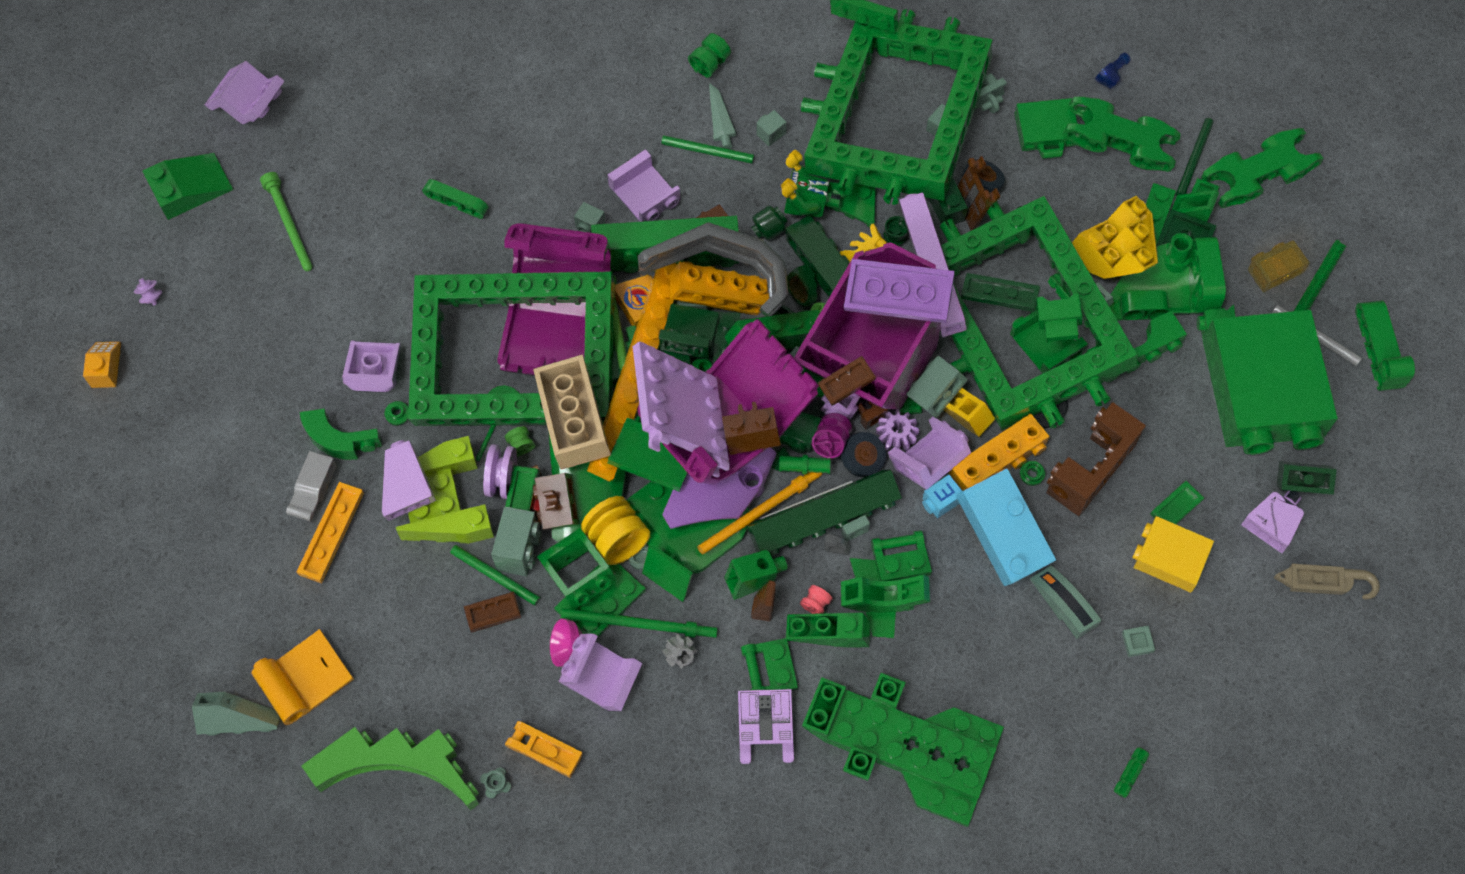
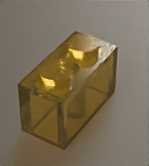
M1292 240L1286 244L1284 242L1277 244L1267 253L1260 252L1251 259L1252 262L1247 270L1264 293L1303 274L1310 262L1295 241Z

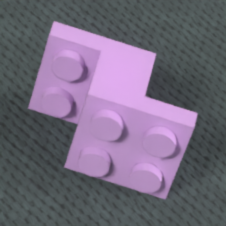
M245 61L227 72L204 105L211 110L218 107L222 108L241 124L249 121L254 122L258 117L263 118L269 111L270 107L267 105L271 100H275L282 92L280 87L284 80L278 75L268 79Z

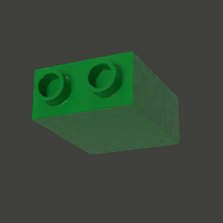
M1302 310L1213 319L1202 341L1225 446H1242L1245 454L1256 455L1272 450L1276 442L1292 441L1293 448L1297 450H1307L1322 445L1324 437L1338 417L1312 311Z

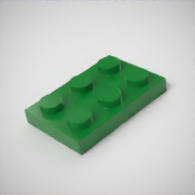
M620 564L608 565L617 581L575 610L622 615L646 591V588ZM598 565L595 569H593L590 573H592L593 571H595L596 569H598V568H599V565ZM566 598L554 607V610L560 616L562 608L573 609ZM572 620L579 627L582 634H595L598 636L597 639L611 626L609 624Z

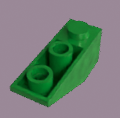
M864 613L787 614L786 640L834 647H870L871 622Z

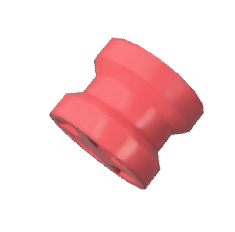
M811 585L808 589L809 594L807 597L802 598L800 605L812 614H824V607L830 604L833 598L824 589Z

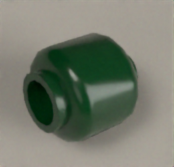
M768 205L752 217L755 225L751 228L759 239L764 237L767 241H772L786 231L785 224L788 221L777 206L773 208V206Z

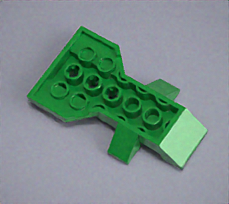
M883 673L879 675L871 699L848 691L846 686L821 677L802 727L823 742L850 752L843 772L868 781L875 763L899 771L907 783L918 808L968 827L1004 727L954 707L925 720L899 711L896 708L906 682ZM912 740L918 748H913L912 751L906 749L907 745L904 742L908 743ZM935 750H938L943 758H938L937 761L931 759L932 755L929 752L933 753ZM960 760H963L968 768H963L962 771H959L957 769L958 765L954 764V762L958 763Z

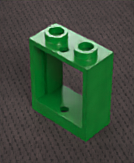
M578 528L537 556L546 572L574 610L586 604L591 598L601 591L608 589L617 581L608 564L581 528ZM588 551L599 565V568L570 588H567L556 572Z

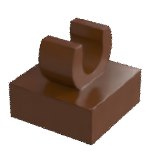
M869 401L868 403L871 408L865 409L860 403L857 409L861 415L860 423L867 430L877 424L880 418H885L888 409L881 408Z

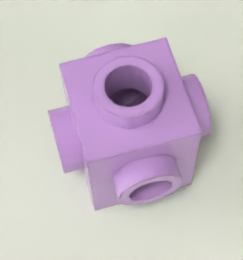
M853 393L831 406L824 395L821 400L825 403L820 410L825 412V415L839 413L851 419L858 409V406L855 404L860 396Z

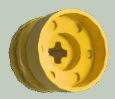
M623 496L611 497L600 502L588 512L581 523V530L590 542L596 545V550L608 565H616L630 559L646 545L650 538V531L638 516H635L634 509Z

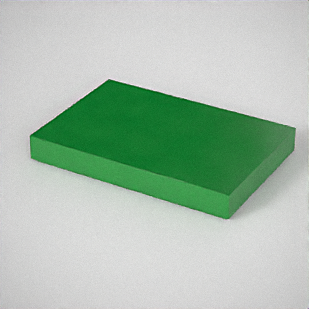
M627 418L607 464L679 492L687 471L661 442L659 452L650 449L648 445L649 433L642 430V423Z

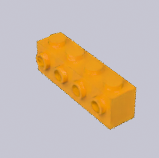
M679 262L670 272V299L751 315H759L761 313L759 311L761 306L769 299L767 280L756 275L747 276L738 274L736 271H723L712 266L694 265L691 262Z
M1029 414L970 453L952 468L948 475L964 491L1005 469H1019L1027 462L1026 458L1032 454L1038 456L1046 450L1049 435L1033 415Z

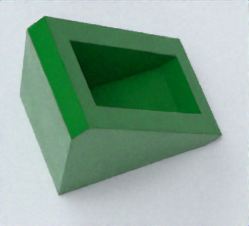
M1217 190L1177 195L1172 209L1207 222L1219 192Z

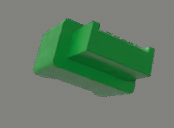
M1074 293L1069 299L1051 301L1044 297H1038L1039 329H1045L1046 342L1078 340V325H1082L1080 294Z

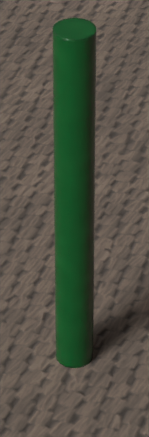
M1205 118L1176 191V196L1186 194L1214 123L1211 118Z

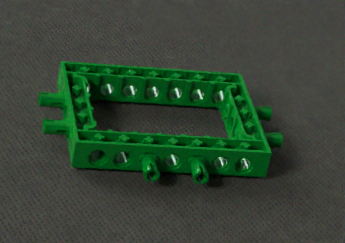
M907 9L902 10L895 33L855 21L840 63L837 66L819 62L816 64L817 66L814 71L816 78L833 80L826 99L821 101L804 97L801 103V112L819 115L804 154L806 174L840 180L837 191L843 195L846 188V196L852 193L854 183L886 189L883 200L890 204L891 199L894 198L892 205L898 204L901 193L919 194L923 192L926 198L945 201L992 59L993 39L957 33L960 21L955 17L952 24H950L952 17L946 19L943 30L912 25L916 15L910 9L907 17ZM874 48H876L879 55L884 57L904 58L905 61H921L928 63V65L937 64L958 70L927 160L839 143L842 134L845 135L847 120L852 116V107L855 99L859 97L861 83L865 81L866 69L868 65H871Z
M1045 196L1007 214H1004L998 201H996L987 211L992 221L961 235L953 219L947 220L948 226L945 221L940 225V229L948 241L940 245L948 270L954 271L955 276L960 274V271L975 264L980 265L983 260L995 254L1001 255L1004 253V250L1018 243H1026L1030 239L1032 230L1038 239L1039 248L1043 249L1049 258L1050 267L1054 268L1060 277L1062 288H1066L1070 297L1074 293L1080 294L1084 326L1090 329L1095 338L1097 348L1011 389L954 285L965 319L966 330L950 335L961 358L949 364L961 374L967 371L971 374L1001 431L1013 426L1029 414L1034 416L1040 412H1043L1050 428L1053 429L1057 427L1056 422L1059 426L1065 422L1056 405L1088 390L1096 407L1102 406L1101 401L1104 404L1108 403L1111 398L1101 383L1136 367L1137 353Z

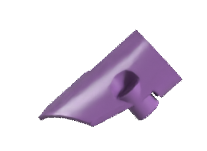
M767 448L738 472L714 485L698 483L687 473L680 491H672L662 514L670 529L710 520L739 519L752 500L764 492V483L777 453L772 448ZM750 480L758 481V484L755 486L746 485Z

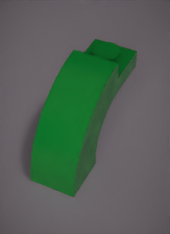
M325 408L300 412L302 425L312 443L331 457L343 460H357V450L371 452L376 447H382L378 429L341 432L330 425Z
M924 574L895 581H876L864 577L841 581V606L851 610L877 613L913 610L915 605L930 602L929 577Z

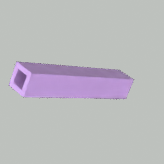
M923 192L909 194L900 199L901 211L915 254L935 264L937 269L948 270ZM954 285L947 323H941L940 331L942 337L966 330L965 319Z

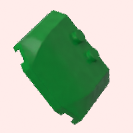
M652 481L627 499L635 511V516H638L650 531V538L646 545L652 544L668 556L675 554L674 560L680 564L682 561H685L684 567L693 572V574L704 571L742 542L747 530L745 526L702 555L697 546L737 519L710 520L670 529L662 514L673 489ZM748 507L741 515V517L750 511Z

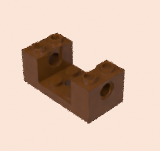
M1114 402L1107 409L1102 407L1090 428L1094 431L1090 439L1107 451L1105 453L1106 457L1102 462L1098 461L1091 472L1070 457L1063 464L1058 462L1052 469L1051 476L1046 482L1049 485L1046 493L1079 517L1137 445L1146 425Z

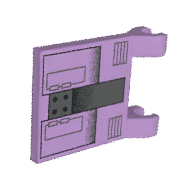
M791 689L738 691L740 762L742 764H749L751 762L750 745L782 744L783 762H793Z

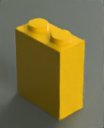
M1156 516L1152 524L1147 522L1141 535L1145 538L1143 545L1138 544L1132 558L1136 562L1133 568L1191 593L1198 583L1214 541Z

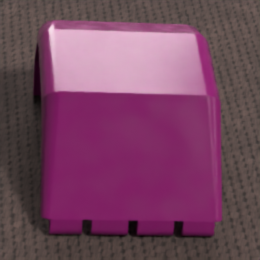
M517 223L510 226L504 239L505 248L513 249L512 273L610 272L611 248L607 238L601 234ZM586 302L580 305H575V303H556V305L532 303V306H527L526 303L509 304L497 358L500 370L518 373L519 369H523L522 374L535 375L533 370L535 368L579 355L584 357Z
M757 319L744 326L706 373L713 375L717 379L722 417L739 414V404H742L744 411L752 409V402H756L758 410L773 407L779 437H781L818 394L817 388L819 385L807 372L802 375L804 368L791 354L785 356L787 350L773 335L769 338L770 331ZM638 405V414L641 418L640 405ZM662 443L696 482L710 485L717 484L732 476L767 449L730 455L727 446L729 470L726 471L720 468V476L717 478L713 476V473L718 464L702 446L691 452L672 443L668 445Z

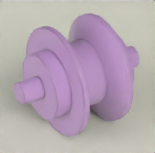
M143 278L139 279L140 283L134 290L135 294H141L142 296L139 302L156 305V300L162 294L161 290H155L154 288L157 282L155 280L144 281Z

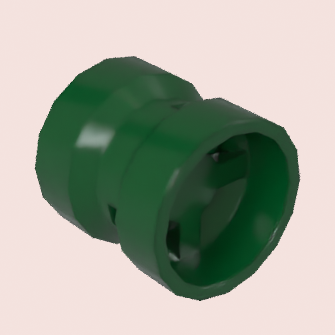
M893 216L886 221L883 239L887 243L891 242L899 247L906 243L908 229L903 217Z

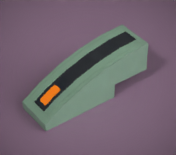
M1052 565L1030 578L1058 619L1064 621L1076 639L1098 627L1101 622L1100 617L1079 591Z

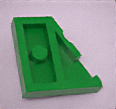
M829 182L828 192L839 194L841 198L838 209L828 208L842 212L853 220L855 218L864 222L870 228L871 224H874L875 187L854 183L852 193L846 196V188L842 195L837 191L839 183Z

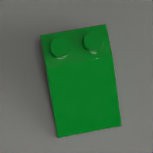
M214 153L164 160L142 170L167 220L233 190Z

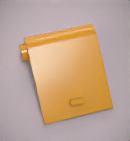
M320 629L277 661L267 658L260 659L254 664V669L251 672L285 725L294 723L354 680Z

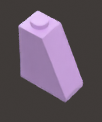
M397 441L390 446V449L385 450L382 513L388 521L436 501L415 448L410 441Z

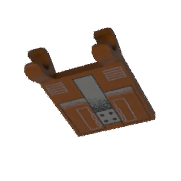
M980 156L977 161L974 158H969V167L957 186L968 207L965 219L970 231L978 227L990 206L1000 198L997 188L991 193L988 190H984L977 175L986 166L983 156Z

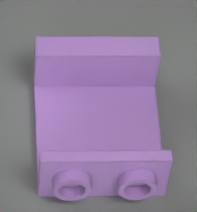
M646 149L608 174L609 187L640 222L655 221L661 212L667 208L672 209L679 203L680 188L678 186L671 188L654 169L651 155Z
M580 634L573 643V651L569 660L562 667V675L559 682L606 710L621 711L642 663L636 659H623L595 642L598 637L595 634Z

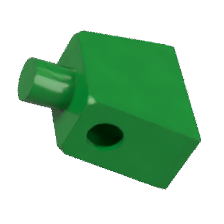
M768 550L732 559L724 579L733 599L736 600L759 591L769 581H774L778 573L787 570V563L782 555L772 559Z

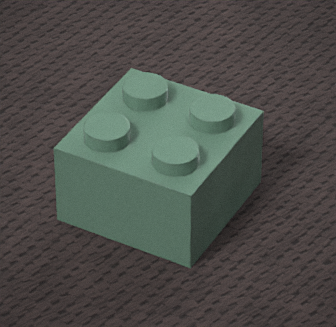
M504 506L491 553L497 571L527 577L528 570H533L536 561V555L533 554L535 545H540L542 531L539 530L540 522H537L535 512Z

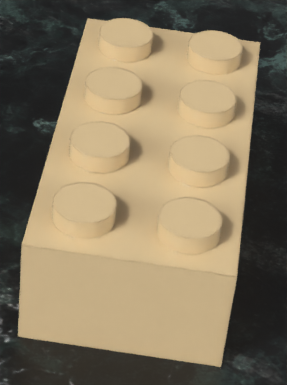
M583 355L533 369L554 455L560 469H566L610 456L591 378Z

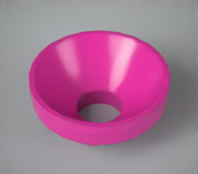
M558 620L551 633L550 656L553 664L557 667H563L569 660L573 651V643L582 634L579 627L572 620Z

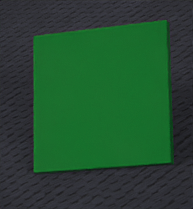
M650 544L642 574L684 602L693 572L684 567L685 561H682L681 564L675 561V554L668 556Z

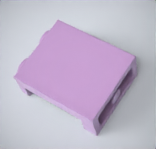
M934 417L929 420L932 431L907 452H903L897 447L888 452L894 468L926 490L971 453L967 443L968 438L961 430L957 431L951 428L947 422H941Z

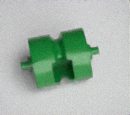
M714 33L708 34L701 43L702 47L696 48L688 56V61L694 72H699L706 78L711 77L718 69V64L725 62L731 55V49L725 39Z

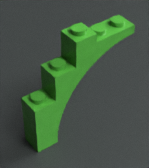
M354 727L301 765L320 792L341 780L357 774L378 770H400L416 773L442 784L458 796L470 811L479 805L475 798L479 795L478 791L470 781L465 784L460 776L463 774V771L455 760L451 763L449 762L457 756L454 748L457 746L448 733L443 736L439 729L416 745L407 732L401 734L397 728L374 744L365 731L360 734L356 727Z

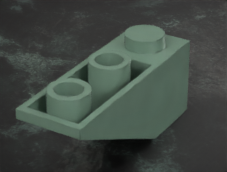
M227 692L197 693L192 705L197 735L206 734L213 736L219 733L230 732L242 734L246 731L269 732L277 730L281 720L275 710Z

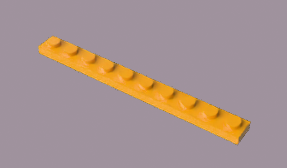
M676 263L657 269L603 423L610 454L626 419L634 420L639 405L633 346L640 341L655 349L658 348L660 330L665 328L670 305L674 301V299H670V272L677 265ZM607 456L590 461L587 471L610 482L614 479L617 467L607 464L609 458Z

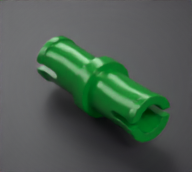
M804 454L803 457L780 455L779 472H802V475H807V472L830 474L831 458L808 457V455Z

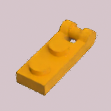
M517 721L514 727L515 732L512 737H508L505 746L571 778L583 753L521 721ZM525 735L530 737L527 745L521 743Z

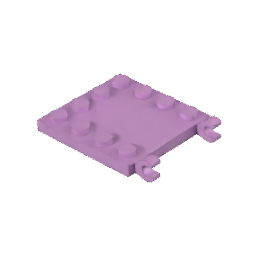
M639 341L633 346L640 414L642 430L649 433V448L659 452L660 442L666 445L672 443L693 452L694 449L702 446L718 464L713 473V476L718 478L720 476V468L726 471L729 470V459L716 377Z

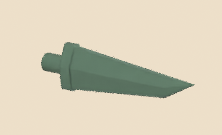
M709 83L714 142L721 140L723 148L731 149L730 138L737 135L736 130L733 127L720 91Z

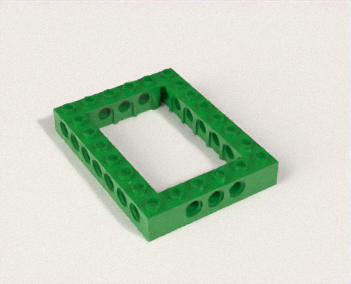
M612 272L415 275L408 420L414 426L547 425L539 393L441 394L439 369H442L440 346L443 345L441 322L444 321V313L438 305L459 307L462 304H477L478 307H483V304H502V306H508V304L526 303L527 306H532V303H550L551 305H556V303H575V305H580L586 302L584 360L591 378L601 420L604 422L613 397L615 279Z

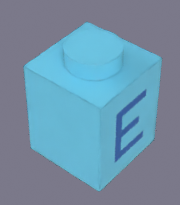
M947 475L927 490H924L922 498L924 501H922V504L929 514L934 513L939 518L960 504L956 495L961 493L962 490L951 476Z

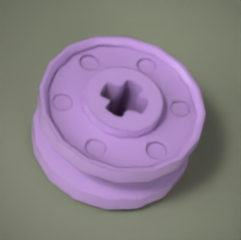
M491 444L489 447L483 481L484 495L486 497H493L498 486L501 498L507 499L514 465L517 466L516 447L507 446L503 457H501L499 445Z

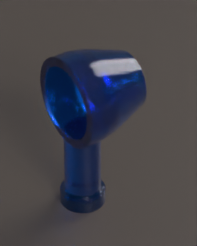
M1122 53L1113 63L1111 62L1103 68L1095 77V80L1105 87L1113 88L1121 80L1118 70L1130 62V56L1127 53Z

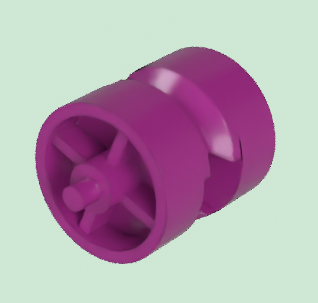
M839 413L825 415L812 438V446L815 452L824 458L838 457L843 452L847 439L852 432L850 421Z

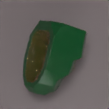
M808 264L796 267L787 275L789 293L794 300L803 306H813L818 298L816 293L817 283L814 280L815 274Z

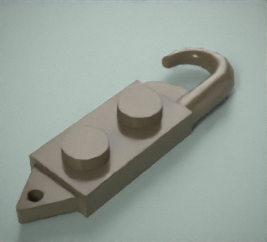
M1291 564L1288 569L1274 576V579L1288 586L1292 592L1343 595L1352 589L1354 580H1366L1372 586L1371 592L1362 596L1364 600L1376 597L1380 589L1379 580L1371 572L1359 569H1344V567Z

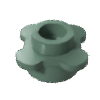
M499 767L496 770L482 774L480 781L485 785V794L488 798L493 799L501 792L507 793L510 791L511 784L505 778V769ZM498 781V784L493 785V782Z

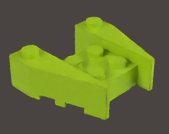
M469 436L445 441L419 456L418 458L436 501L408 513L410 523L396 527L400 539L470 544L493 538L494 535L486 505L461 510L453 475L477 469Z

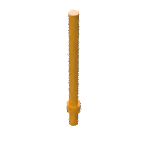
M808 472L807 475H799L791 481L789 486L698 545L699 552L702 555L796 492H803L808 488V484L822 476V473Z

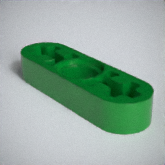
M429 179L422 189V192L428 198L450 207L452 205L458 207L457 210L479 219H483L489 209L487 203L480 198L433 179Z

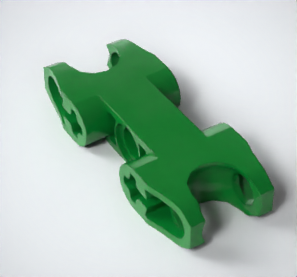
M1073 97L1069 102L1068 108L1071 112L1080 116L1085 123L1067 125L1063 131V136L1069 141L1092 152H1104L1107 146L1130 154L1129 161L1133 166L1144 170L1170 172L1175 167L1176 160L1163 152L1160 144L1175 145L1180 140L1181 133L1175 128L1149 116L1140 117L1137 122L1114 115V105L1097 98Z
M1303 128L1281 131L1270 136L1261 144L1263 152L1247 159H1243L1239 152H1233L1222 157L1203 171L1201 179L1207 182L1221 180L1230 186L1231 190L1221 196L1218 202L1221 208L1244 204L1259 197L1264 192L1260 184L1266 179L1271 180L1281 176L1286 184H1290L1303 178L1311 170L1321 165L1324 158L1320 153L1304 155L1295 149L1294 145L1300 143L1306 134Z

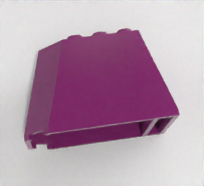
M891 242L866 252H856L852 258L937 269L935 264ZM851 260L794 358L802 367L826 378L860 356H863L876 376V380L854 392V394L881 408L901 410L908 398L906 394L910 390L911 385L919 379L937 348L941 322L845 311L844 303Z

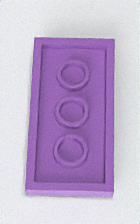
M852 259L844 310L947 323L955 273L950 270Z

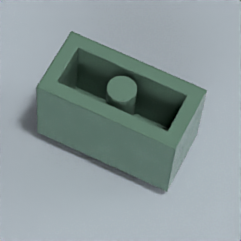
M937 356L935 360L927 365L926 371L921 377L913 382L906 395L934 418H937L968 379L940 356Z

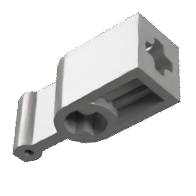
M309 451L296 481L293 498L287 507V515L309 522L312 521L317 505L323 500L337 467L333 458Z

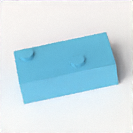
M1008 469L956 495L1004 586L1010 585L1056 561Z

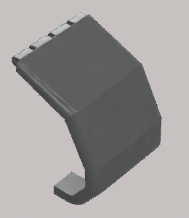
M709 222L643 250L638 256V271L641 276H646L649 272L705 251L753 266L767 280L769 299L761 306L759 310L761 313L756 318L773 316L781 308L789 295L785 261L762 239Z

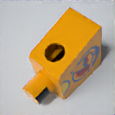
M651 275L615 285V299L631 326L635 325L637 327L653 281Z

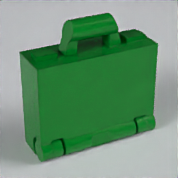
M1072 98L1018 103L1016 105L1014 116L1021 151L1038 150L1042 159L1062 157L1063 147L1077 146V144L1063 136V131L1068 124L1077 123L1076 115L1068 108Z

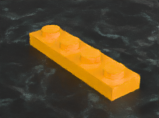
M342 482L338 483L298 567L297 574L299 576L322 584L364 495L362 489Z

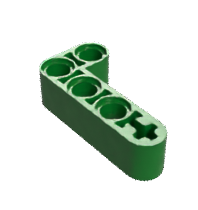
M1383 300L1358 303L1355 313L1362 337L1365 336L1366 342L1364 345L1368 359L1371 358L1372 361L1370 366L1374 380L1378 382L1377 390L1405 388L1414 377L1415 364L1411 356H1401L1386 303Z

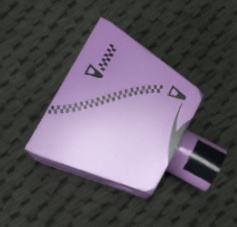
M1288 490L1284 496H1281L1277 492H1273L1248 514L1241 525L1274 549L1283 553L1290 544L1304 515L1303 510L1296 506L1301 500L1300 494L1296 491Z

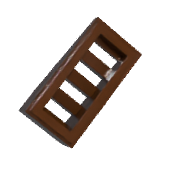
M769 581L754 596L751 611L752 619L771 621L775 602V581Z

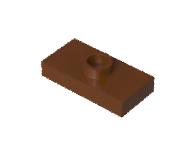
M860 356L818 382V385L831 406L876 380V376L863 356Z
M514 591L463 606L471 633L521 618Z

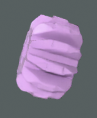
M899 409L896 410L895 415L888 411L885 418L879 419V427L876 428V434L880 435L879 439L882 443H886V450H889L892 446L898 449L902 446L907 451L910 448V444L914 445L917 438L915 436L919 434V429L915 427L917 424L916 419H909V412L902 416Z

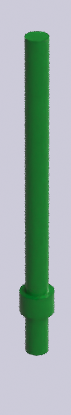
M566 608L561 609V619L684 634V637L695 638L696 635L716 638L717 627L697 625V622L686 621L685 624Z

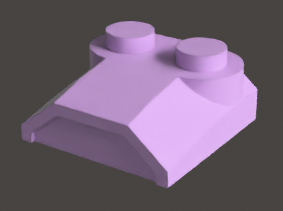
M351 341L342 376L343 383L355 391L386 392L393 389L396 385L395 375L400 343Z

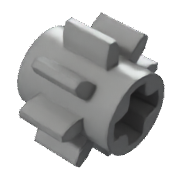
M677 634L676 637L667 639L666 649L662 650V652L667 657L666 661L671 667L677 663L682 669L683 666L693 662L692 660L697 650L693 646L694 642L688 636L682 639Z

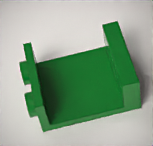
M1037 306L1035 312H1031L1025 318L1021 316L1012 323L1010 335L1042 374L1085 353L1088 345L1083 337L1076 341L1071 339L1047 343L1045 329H1039Z

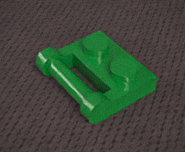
M922 530L900 537L880 540V538L871 539V547L880 581H895L923 574L931 576L932 570ZM913 544L916 546V550L883 556L882 550Z
M786 638L759 644H747L741 647L742 656L746 658L752 689L750 690H798ZM763 653L770 686H762L755 654Z

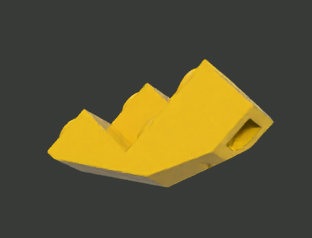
M1137 196L1124 201L1106 221L1081 232L1072 241L1089 273L1104 279L1141 273L1158 263L1153 216L1146 204Z

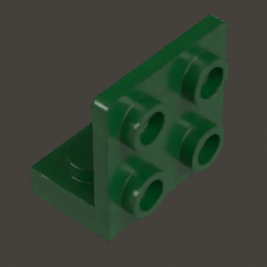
M671 304L665 330H660L658 338L660 350L709 359L719 313Z

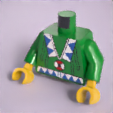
M793 150L786 158V165L791 169L794 168L795 171L792 170L791 178H787L781 184L782 195L787 198L784 213L822 217L824 206L838 209L841 195L827 192L829 184L827 180L806 174L804 165L801 166L799 164L803 160L801 153Z

